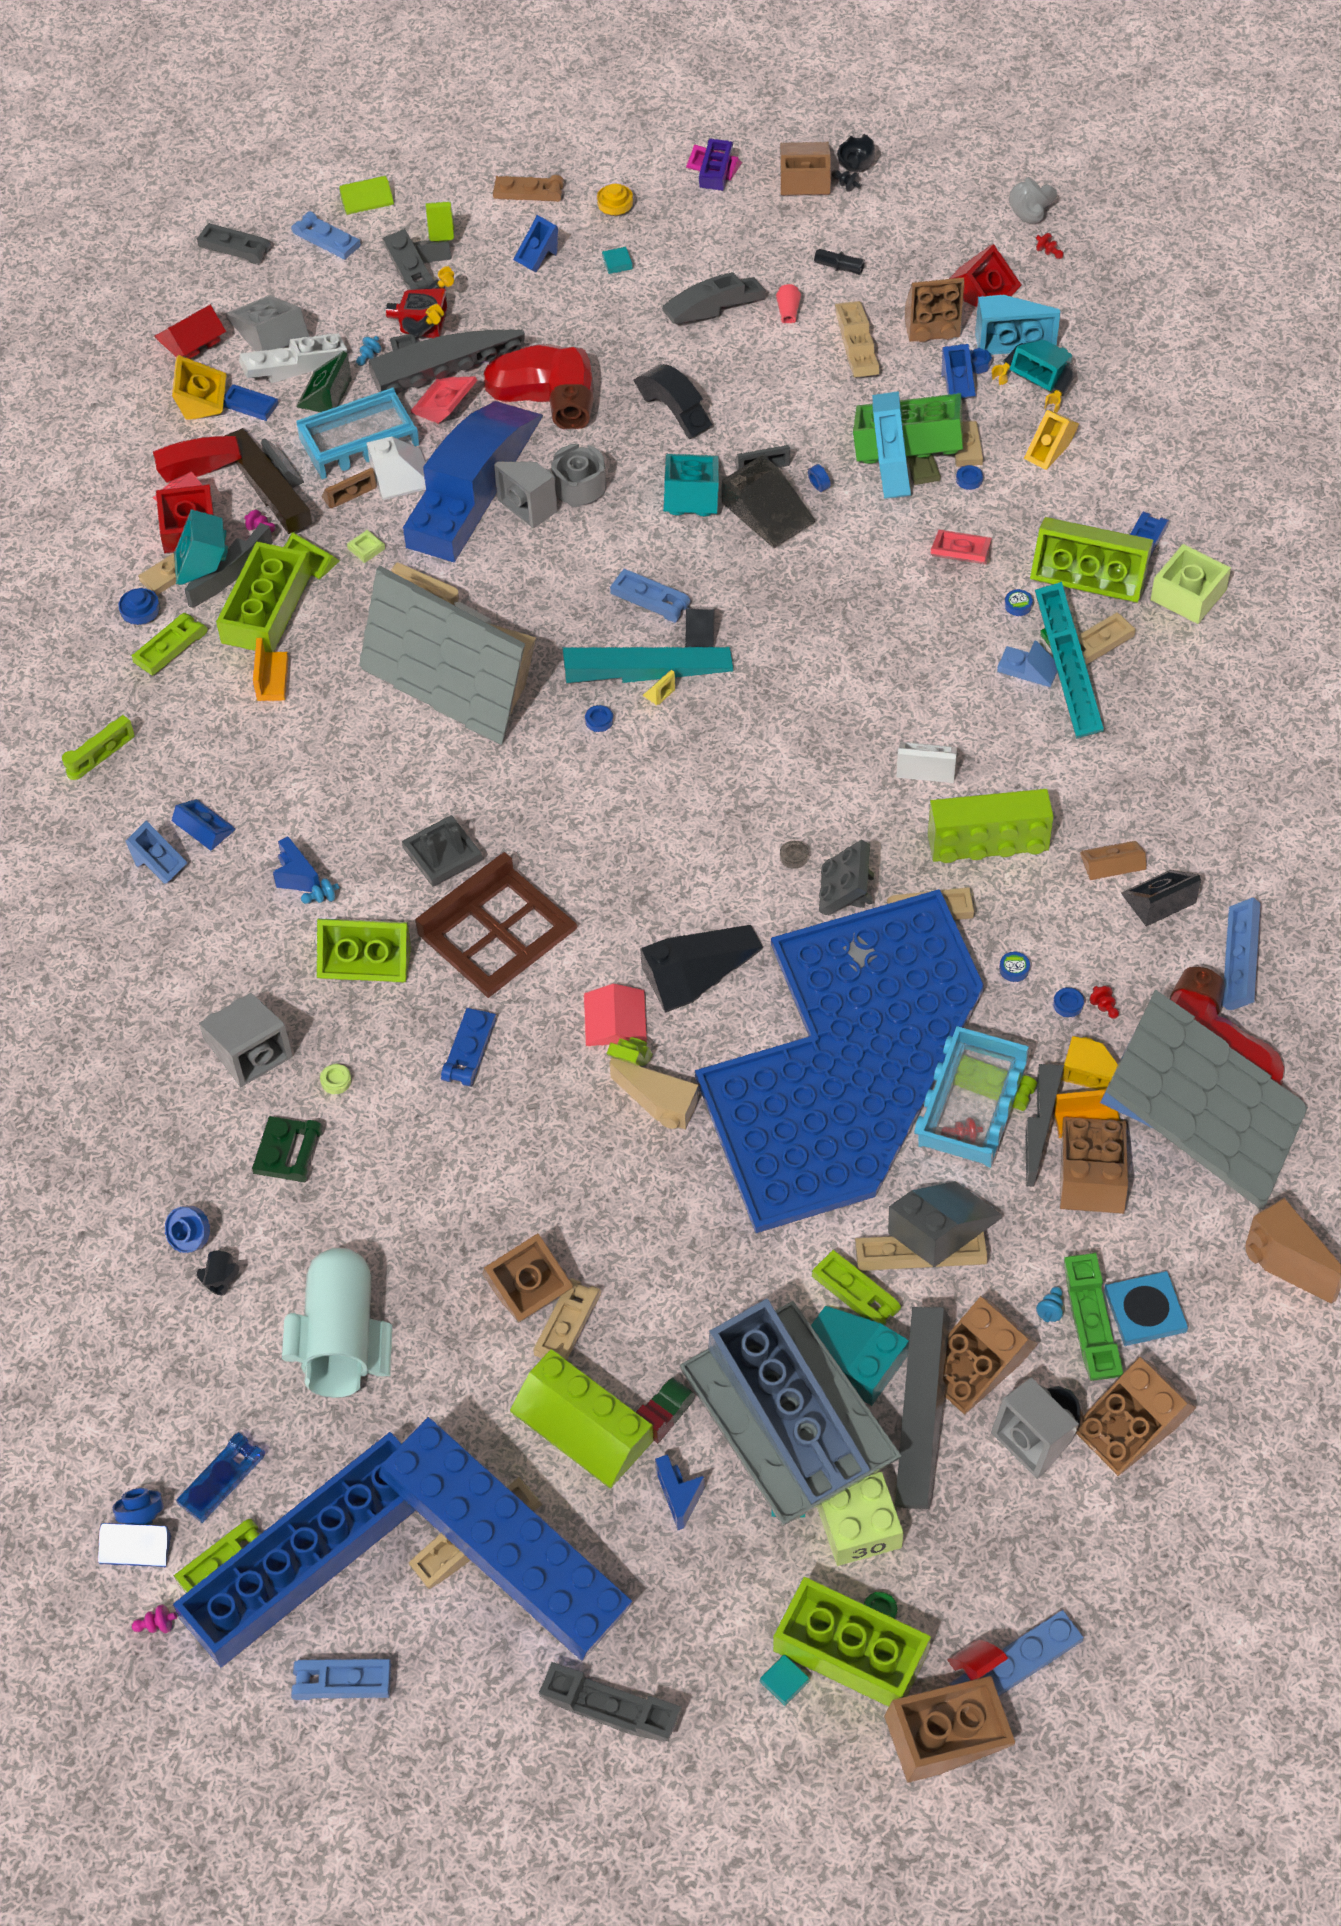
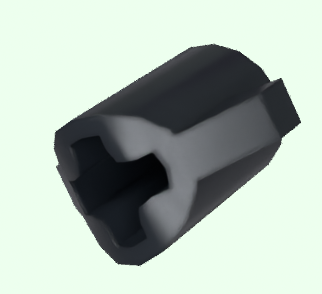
M219 1250L211 1251L208 1253L206 1268L197 1270V1278L212 1293L223 1296L228 1290L229 1283L238 1275L240 1266L233 1263V1256L230 1253Z

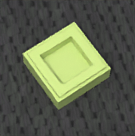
M366 530L347 543V549L366 563L385 550V544Z

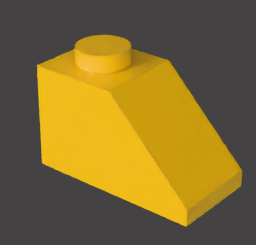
M1046 410L1024 459L1047 470L1070 445L1080 423L1057 412Z
M1072 1036L1061 1081L1097 1090H1106L1118 1064L1103 1043L1096 1042L1087 1037Z

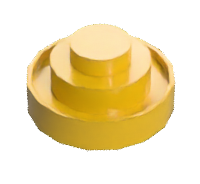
M613 183L606 185L597 193L598 208L603 213L609 215L624 214L633 206V193L627 186Z

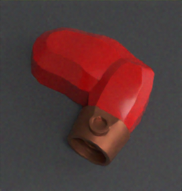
M543 343L504 354L495 358L487 365L484 371V385L486 391L494 399L503 402H550L553 422L561 429H582L589 423L594 399V386L590 360L585 349Z
M1189 967L1185 969L1170 995V1000L1195 1016L1194 1020L1225 1040L1230 1048L1271 1075L1272 1080L1282 1086L1284 1066L1279 1053L1269 1044L1244 1033L1235 1023L1218 1016L1225 990V982L1222 977L1204 967Z

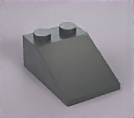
M954 1181L911 1190L890 1205L888 1233L931 1266L936 1267L1002 1218V1214Z

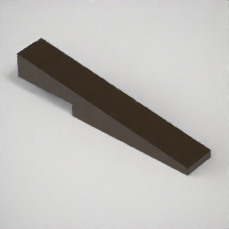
M244 428L225 435L236 436L238 439L242 458L234 462L265 506L270 507L286 532L291 534L311 525L312 518L309 507Z

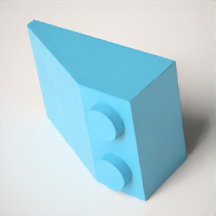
M1007 295L978 297L975 328L977 346L989 351L990 355L1010 353L1020 343H1030L1038 340H1046L1057 346L1060 309Z

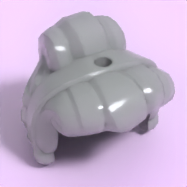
M1027 177L1025 182L1018 183L1013 187L1008 200L1012 210L1019 218L1026 223L1036 224L1042 221L1044 209L1056 199L1057 190L1048 184L1040 188L1035 181Z

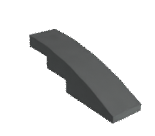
M260 523L247 541L236 538L228 548L226 559L220 561L216 571L191 581L184 589L188 606L191 608L198 606L236 581L256 541L273 544L270 527Z

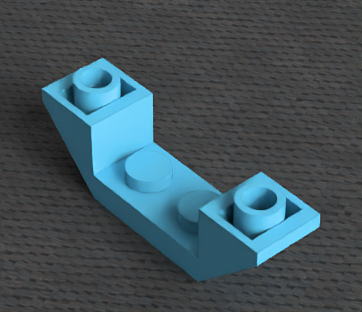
M899 391L872 395L884 499L911 496Z

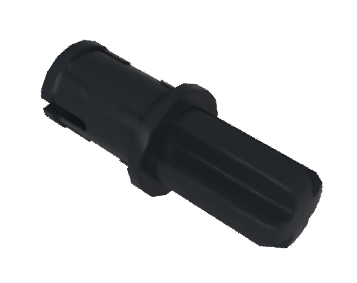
M818 249L814 256L815 263L833 267L836 271L843 270L861 275L865 266V259L844 255L842 251L838 254Z

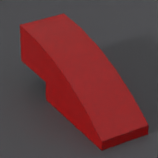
M236 436L202 437L178 442L153 451L156 469L166 483L190 472L199 477L242 458Z

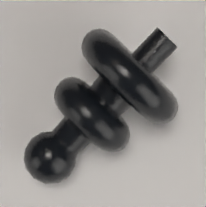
M839 170L832 171V178L839 179L840 186L846 185L847 192H851L855 187L861 188L862 184L859 183L860 177L858 173H853L850 176L849 171H845L843 174Z

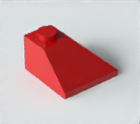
M994 244L960 266L949 278H964L963 301L975 307L978 304V297L1012 296L1021 286V283Z

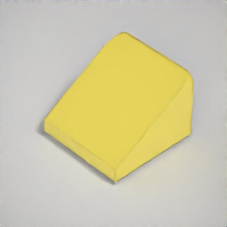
M670 670L643 694V697L656 705L661 704L675 691V672Z

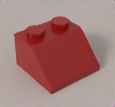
M210 304L156 334L154 337L175 357L180 355L190 359L201 353L198 348L206 344L209 348L220 342L219 336L225 333L226 330Z
M210 484L156 490L159 529L164 553L175 552L191 509L214 516Z

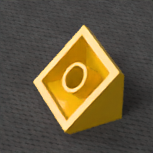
M180 355L176 357L172 397L185 419H198L221 414L224 403L226 373Z

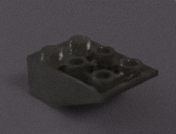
M763 455L721 480L722 504L773 548L815 522L814 517L781 470Z

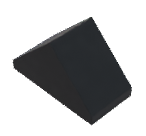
M687 606L685 647H713L715 607Z

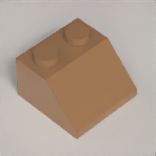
M539 1233L485 1266L482 1275L498 1299L518 1323L573 1288L570 1280Z

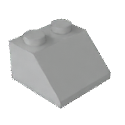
M497 462L494 464L498 501L534 529L557 513L555 476L549 469L543 468L537 462Z
M1031 1377L1003 1398L991 1434L1038 1479L1072 1442L1079 1423L1070 1411L1063 1409L1051 1397V1394L1045 1387L1040 1386Z

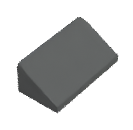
M448 240L413 242L423 263L451 260Z
M262 439L263 453L293 488L303 484V479L283 451L267 439Z
M790 445L737 454L735 465L738 474L789 466Z

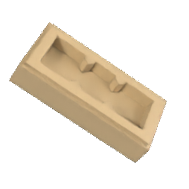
M977 421L963 422V449L954 453L956 467L983 465Z
M174 553L138 575L140 582L156 595L176 584Z

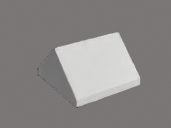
M900 742L896 778L954 783L958 747Z

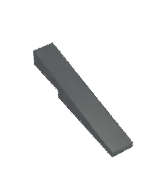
M912 1307L899 1452L901 1458L898 1464L895 1498L896 1507L930 1509L946 1387L943 1381L950 1317L944 1307Z

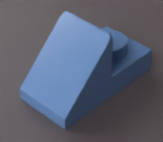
M1035 640L1030 652L1006 646L998 664L997 672L1051 687L1057 674V669L1053 657Z
M147 820L125 841L135 865L139 867L145 864L164 884L168 883L187 864L185 859Z

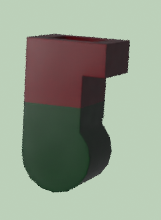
M670 1378L657 1395L655 1394L645 1406L642 1404L636 1411L638 1415L653 1425V1439L657 1444L660 1443L692 1404L695 1393L675 1378Z

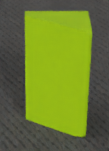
M386 176L339 186L340 197L346 215L394 205Z
M293 532L284 545L285 548L307 552L311 575L319 580L340 562L339 559Z

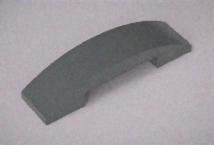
M554 1662L551 1663L538 1693L540 1697L572 1713L628 1734L660 1741L670 1740L682 1711L681 1706L650 1695L647 1699L615 1689L587 1679L583 1672Z

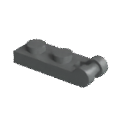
M207 223L197 238L199 247L247 259L250 263L257 265L263 260V254L267 253L271 248V243L266 238Z
M406 229L382 238L383 244L408 290L426 289L434 282ZM421 277V280L417 282L414 281V279Z

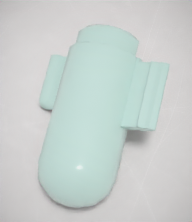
M331 1248L319 1253L312 1260L306 1276L304 1315L289 1313L284 1319L282 1359L287 1362H300L303 1373H305L304 1382L306 1387L313 1393L323 1397L337 1398L352 1395L360 1389V1379L362 1376H366L367 1373L376 1376H390L392 1324L370 1319L372 1280L370 1268L360 1254L347 1248Z

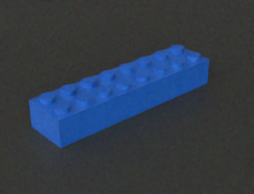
M429 1417L381 1465L379 1477L581 1661L588 1656L628 1611L632 1603L629 1597Z
M391 1432L382 1437L173 1603L180 1621L220 1668L416 1511L379 1477L381 1465L401 1445Z

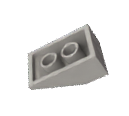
M271 295L225 313L230 323L254 351L289 347L290 339L309 337L301 308Z

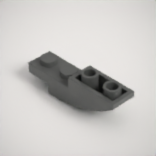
M734 272L726 273L704 280L682 291L664 304L662 311L673 324H682L698 319L704 320L709 317L719 316L720 307L765 299L766 290L755 277L739 279Z

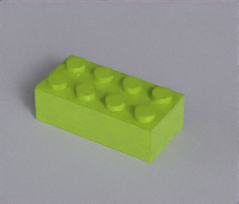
M1045 517L1039 528L1030 579L1050 584L1062 582L1064 587L1138 602L1144 588L1153 539Z
M256 541L216 621L221 644L255 651L256 638H262L265 652L275 651L311 576L307 552Z
M1038 789L930 800L927 834L932 861L952 863L958 859L970 858L972 860H981L989 856L1006 858L1019 853L1036 855L1043 851H1049L1053 812L1048 790Z
M803 1577L773 1635V1651L782 1656L785 1655L790 1660L889 1707L892 1700L909 1695L929 1653L931 1636L807 1577Z

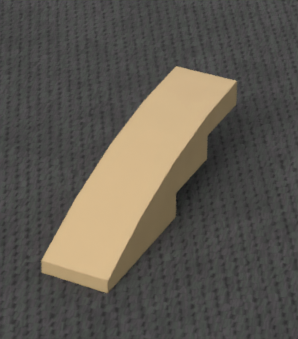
M854 301L835 304V311L853 377L879 375V364L874 354V343L869 333V322L861 302Z
M520 1477L507 1487L533 1512L542 1505L541 1501ZM439 1534L408 1563L426 1587L431 1589L471 1560L444 1535Z

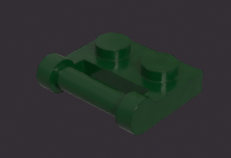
M269 1116L252 1166L253 1174L306 1182L309 1174L307 1169L316 1138L321 1136L323 1125L314 1120L302 1122ZM297 1134L304 1135L296 1163L288 1167Z

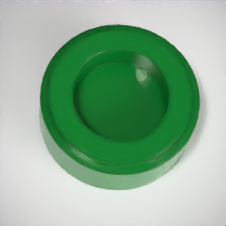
M885 1592L872 1593L863 1603L893 1619L897 1617V1603L891 1595Z

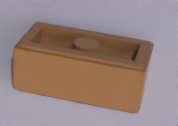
M371 467L326 488L322 494V499L329 508H334L375 489L377 486L374 469Z
M1137 841L1080 852L1090 880L1146 870V854Z

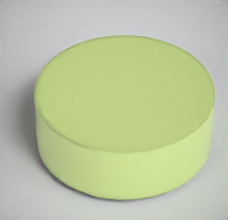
M329 1065L320 1074L321 1086L327 1093L341 1094L351 1085L350 1071L344 1065Z

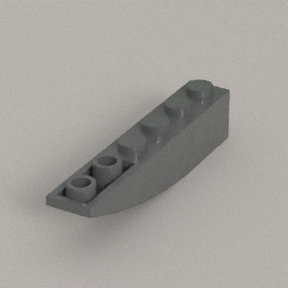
M482 330L444 335L416 342L369 359V372L378 392L394 387L395 393L398 395L407 388L420 387L432 379H442L457 370H467L474 364L482 361L489 362L499 355L519 350L524 347L525 333L523 330Z

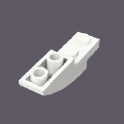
M339 333L290 339L288 348L240 353L239 363L247 378L268 376L270 382L275 383L314 371L342 351L347 353V348Z

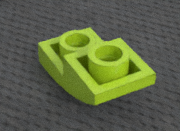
M630 1037L629 1041L620 1038L618 1044L610 1042L606 1053L612 1058L638 1066L646 1065L653 1056L649 1047H646L647 1043L633 1037Z

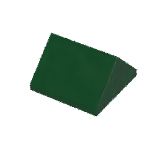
M342 351L314 370L296 405L297 408L323 412L339 406L352 380L348 354L345 351Z

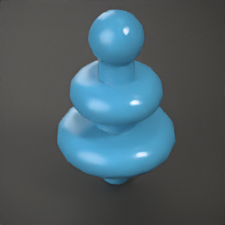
M379 337L363 338L364 346H361L359 349L361 356L356 359L358 365H364L367 358L372 359L374 358V353L381 352L382 347L378 343Z
M324 878L321 880V888L318 885H314L312 893H304L301 896V901L304 904H309L315 899L318 903H322L324 896H326L328 901L332 902L335 900L334 891L339 889L338 884L332 885L328 879Z
M1053 1287L1050 1294L1045 1295L1043 1301L1039 1302L1036 1306L1038 1316L1045 1322H1056L1063 1316V1301L1060 1298L1062 1290L1059 1287Z

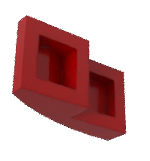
M974 1640L949 1657L947 1661L955 1671L964 1669L972 1681L982 1677L1007 1660L1008 1657L1005 1652L995 1645L984 1640Z

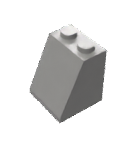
M252 993L242 998H237L229 1006L217 1013L208 1015L203 1021L199 1022L204 1040L240 1088L293 1057L284 1023Z

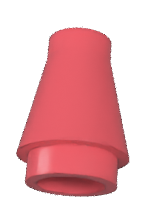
M786 284L781 286L776 293L781 322L795 323L801 293L795 285Z

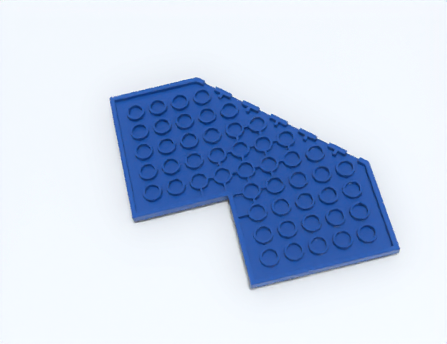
M940 889L772 937V949L809 1037L695 1070L696 1081L755 1233L876 1197L924 1105L928 1090L932 1089L936 1082L934 1074L937 1064L939 1062L944 1063L946 1054L943 1053L947 1037H953L957 1026L964 1028L983 992V982ZM859 936V937H860L861 939H863L868 945L861 944V943L858 941L857 937ZM853 938L858 948L863 950L873 948L875 950L866 955L864 960L865 966L862 969L848 954ZM877 956L875 959L868 963L869 958ZM850 965H853L857 969V972Z

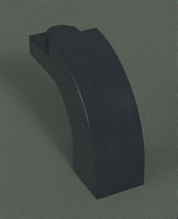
M659 364L633 380L646 402L652 399H659L669 407L689 439L712 426L710 419L700 404V401L703 400L702 396L690 380L676 368L667 364Z

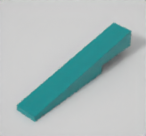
M1060 582L1035 589L1076 739L1103 732V724L1063 584Z
M562 647L566 683L621 677L622 683L661 679L670 670L675 672V678L733 672L730 647Z

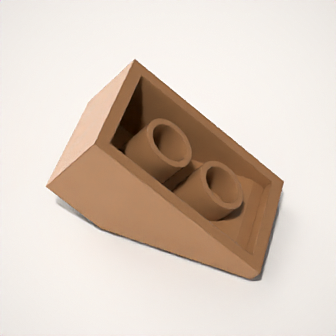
M1284 1198L1253 1216L1245 1244L1246 1254L1249 1259L1255 1264L1259 1263L1265 1271L1331 1304L1337 1301L1341 1289V1264L1288 1201Z
M991 1676L892 1700L884 1715L907 1783L941 1775L1011 1747L1016 1743Z

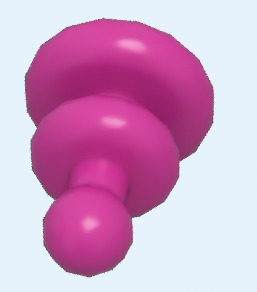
M257 509L252 510L244 517L246 520L245 526L249 531L256 529L260 523L269 526L271 532L275 531V525L271 522L268 523V518Z
M160 1604L157 1606L155 1613L149 1611L145 1614V1620L137 1619L133 1621L131 1625L132 1630L141 1632L147 1628L150 1633H155L159 1628L161 1632L168 1633L172 1628V1620L177 1619L176 1612L170 1613L167 1606Z

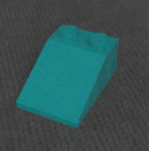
M666 454L663 512H669L672 515H683L685 512L696 513L698 516L717 514L719 456Z
M828 1306L823 1308L811 1324V1327L861 1399L870 1406H873L908 1357L909 1340L881 1323Z

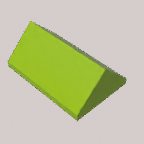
M317 919V978L406 982L411 952L408 922Z

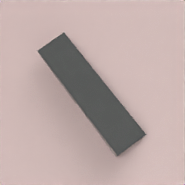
M1039 1064L1036 1079L1037 1117L1027 1118L1025 1130L1026 1186L1029 1187L1035 1186L1064 1065Z

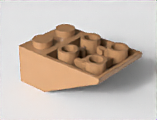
M829 142L780 143L781 195L830 194L831 166Z
M964 278L913 282L911 284L905 303L904 319L909 342H925L927 340L960 337Z
M1063 1117L1060 1209L1124 1214L1128 1190L1126 1121Z
M980 1296L948 1334L943 1381L946 1384L944 1396L965 1415L1019 1367L1038 1343L992 1301Z
M1139 1357L1083 1416L1082 1425L1076 1434L1117 1476H1120L1177 1429L1196 1407L1148 1360Z

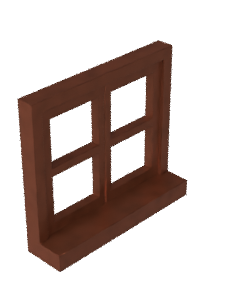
M506 852L500 854L415 919L417 934L487 998L491 997L577 929V923L513 869L512 858ZM508 886L527 904L503 923L499 924L481 906ZM535 909L553 927L528 947H525L507 929ZM469 915H472L490 933L462 953L443 935ZM495 938H498L516 956L492 975L488 976L469 958Z

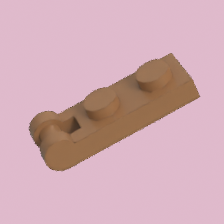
M553 175L550 178L496 176L493 199L559 202L562 196L561 190L564 179L560 175Z

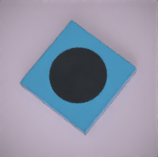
M1167 1271L1105 1285L1104 1291L1124 1346L1187 1332L1188 1326Z

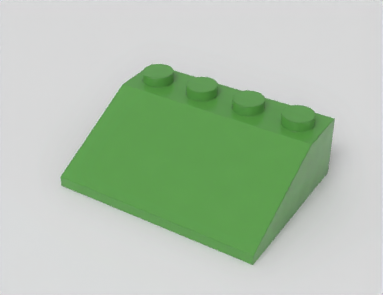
M961 393L900 400L906 456L928 457L936 452L954 454L963 449ZM873 404L856 406L853 426L857 462L863 461L867 464L879 461Z

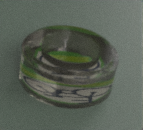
M788 841L780 848V861L787 868H801L808 862V847L800 841Z

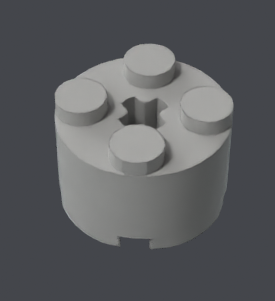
M570 444L562 447L553 456L554 460L551 463V471L555 476L556 496L561 501L568 503L572 507H579L596 501L605 493L604 457L597 448L588 445V448L579 447V444Z

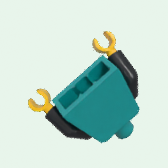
M1046 340L1020 343L1003 360V365H996L992 368V380L999 376V385L1006 384L1008 382L1007 371L1011 370L1048 391L1053 390L1054 393L1046 396L1044 408L1046 410L1049 404H1055L1054 412H1058L1061 405V396L1066 394L1074 378V368L1071 364L1073 356L1066 348H1059Z

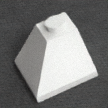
M392 436L367 442L370 466L374 469L375 480L382 500L426 490L423 466L426 463L420 448Z

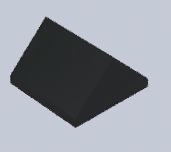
M1168 870L1121 892V894L1147 927L1196 904L1201 878L1199 874Z

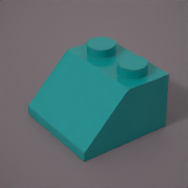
M191 509L174 552L176 584L183 585L217 570L220 561L226 559L228 545H225L227 531L223 529V518Z

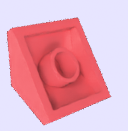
M476 377L436 379L411 409V413L439 424L455 409L477 382Z
M938 530L930 554L934 557L986 565L992 538Z
M613 983L584 993L586 1046L610 1045V1042L618 1044L620 1038L629 1041L630 1037L647 1043L644 990Z

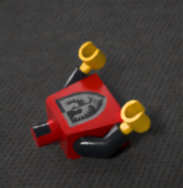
M449 266L440 269L437 274L440 280H435L428 288L404 291L401 303H387L386 317L399 319L400 331L402 333L412 334L416 337H440L448 309L445 286L450 287L454 284V272Z

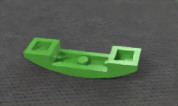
M1091 1253L1064 1257L1071 1312L1090 1381L1121 1377L1124 1373L1117 1343L1114 1344L1102 1293L1103 1281L1097 1254Z

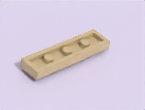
M984 1232L936 1267L987 1264ZM893 1236L855 1238L857 1267L860 1271L933 1267Z

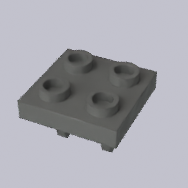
M452 815L402 841L403 849L432 887L483 860L480 850Z
M861 839L822 864L821 888L819 892L820 913L831 915L847 904L865 908V903H873V897L867 893L868 879L874 880V872L869 869V843Z

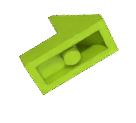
M451 202L426 203L429 240H453L454 219Z

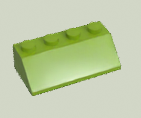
M552 1349L529 1372L510 1409L512 1414L610 1489L654 1441L652 1424Z

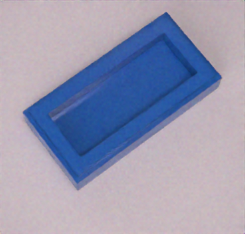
M234 384L224 395L223 403L225 408L265 421L268 420L279 405L277 398Z

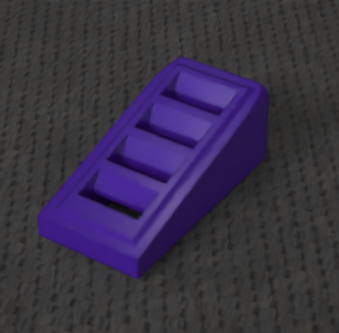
M709 138L699 173L700 188L724 190L733 141ZM713 150L725 151V153H717V152H712V151H713Z

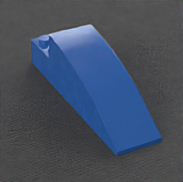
M494 401L471 413L446 436L423 466L426 491L403 526L406 548L455 563L497 493L494 464L497 462H516L541 421L543 414Z

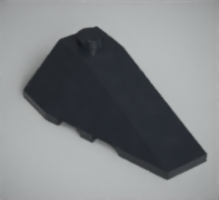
M751 925L671 937L640 948L641 967L666 1013L693 1003L708 988L718 984L729 972L739 968L760 952L763 946Z

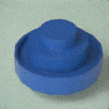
M136 588L126 592L118 603L121 617L130 624H146L154 620L160 611L158 596L146 588Z
M185 1205L173 1209L167 1216L165 1235L173 1249L181 1253H191L202 1249L207 1243L210 1236V1224L207 1216L201 1209Z
M135 1488L125 1492L121 1499L113 1505L115 1520L125 1524L151 1525L153 1519L164 1508L161 1493L148 1490L147 1488Z

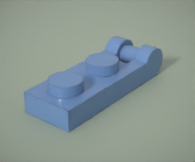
M311 211L303 215L302 221H297L291 226L292 232L295 235L344 260L361 246L360 239L318 219Z
M623 569L610 586V593L612 595L658 613L674 623L680 618L681 610H685L691 602L686 594L627 569Z
M390 1659L298 1660L294 1662L293 1674L296 1676V1684L292 1686L291 1698L294 1700H311L313 1698H389ZM319 1675V1683H310V1676Z

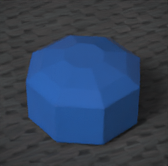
M981 348L970 350L972 372L977 374L987 372L992 363L989 351Z

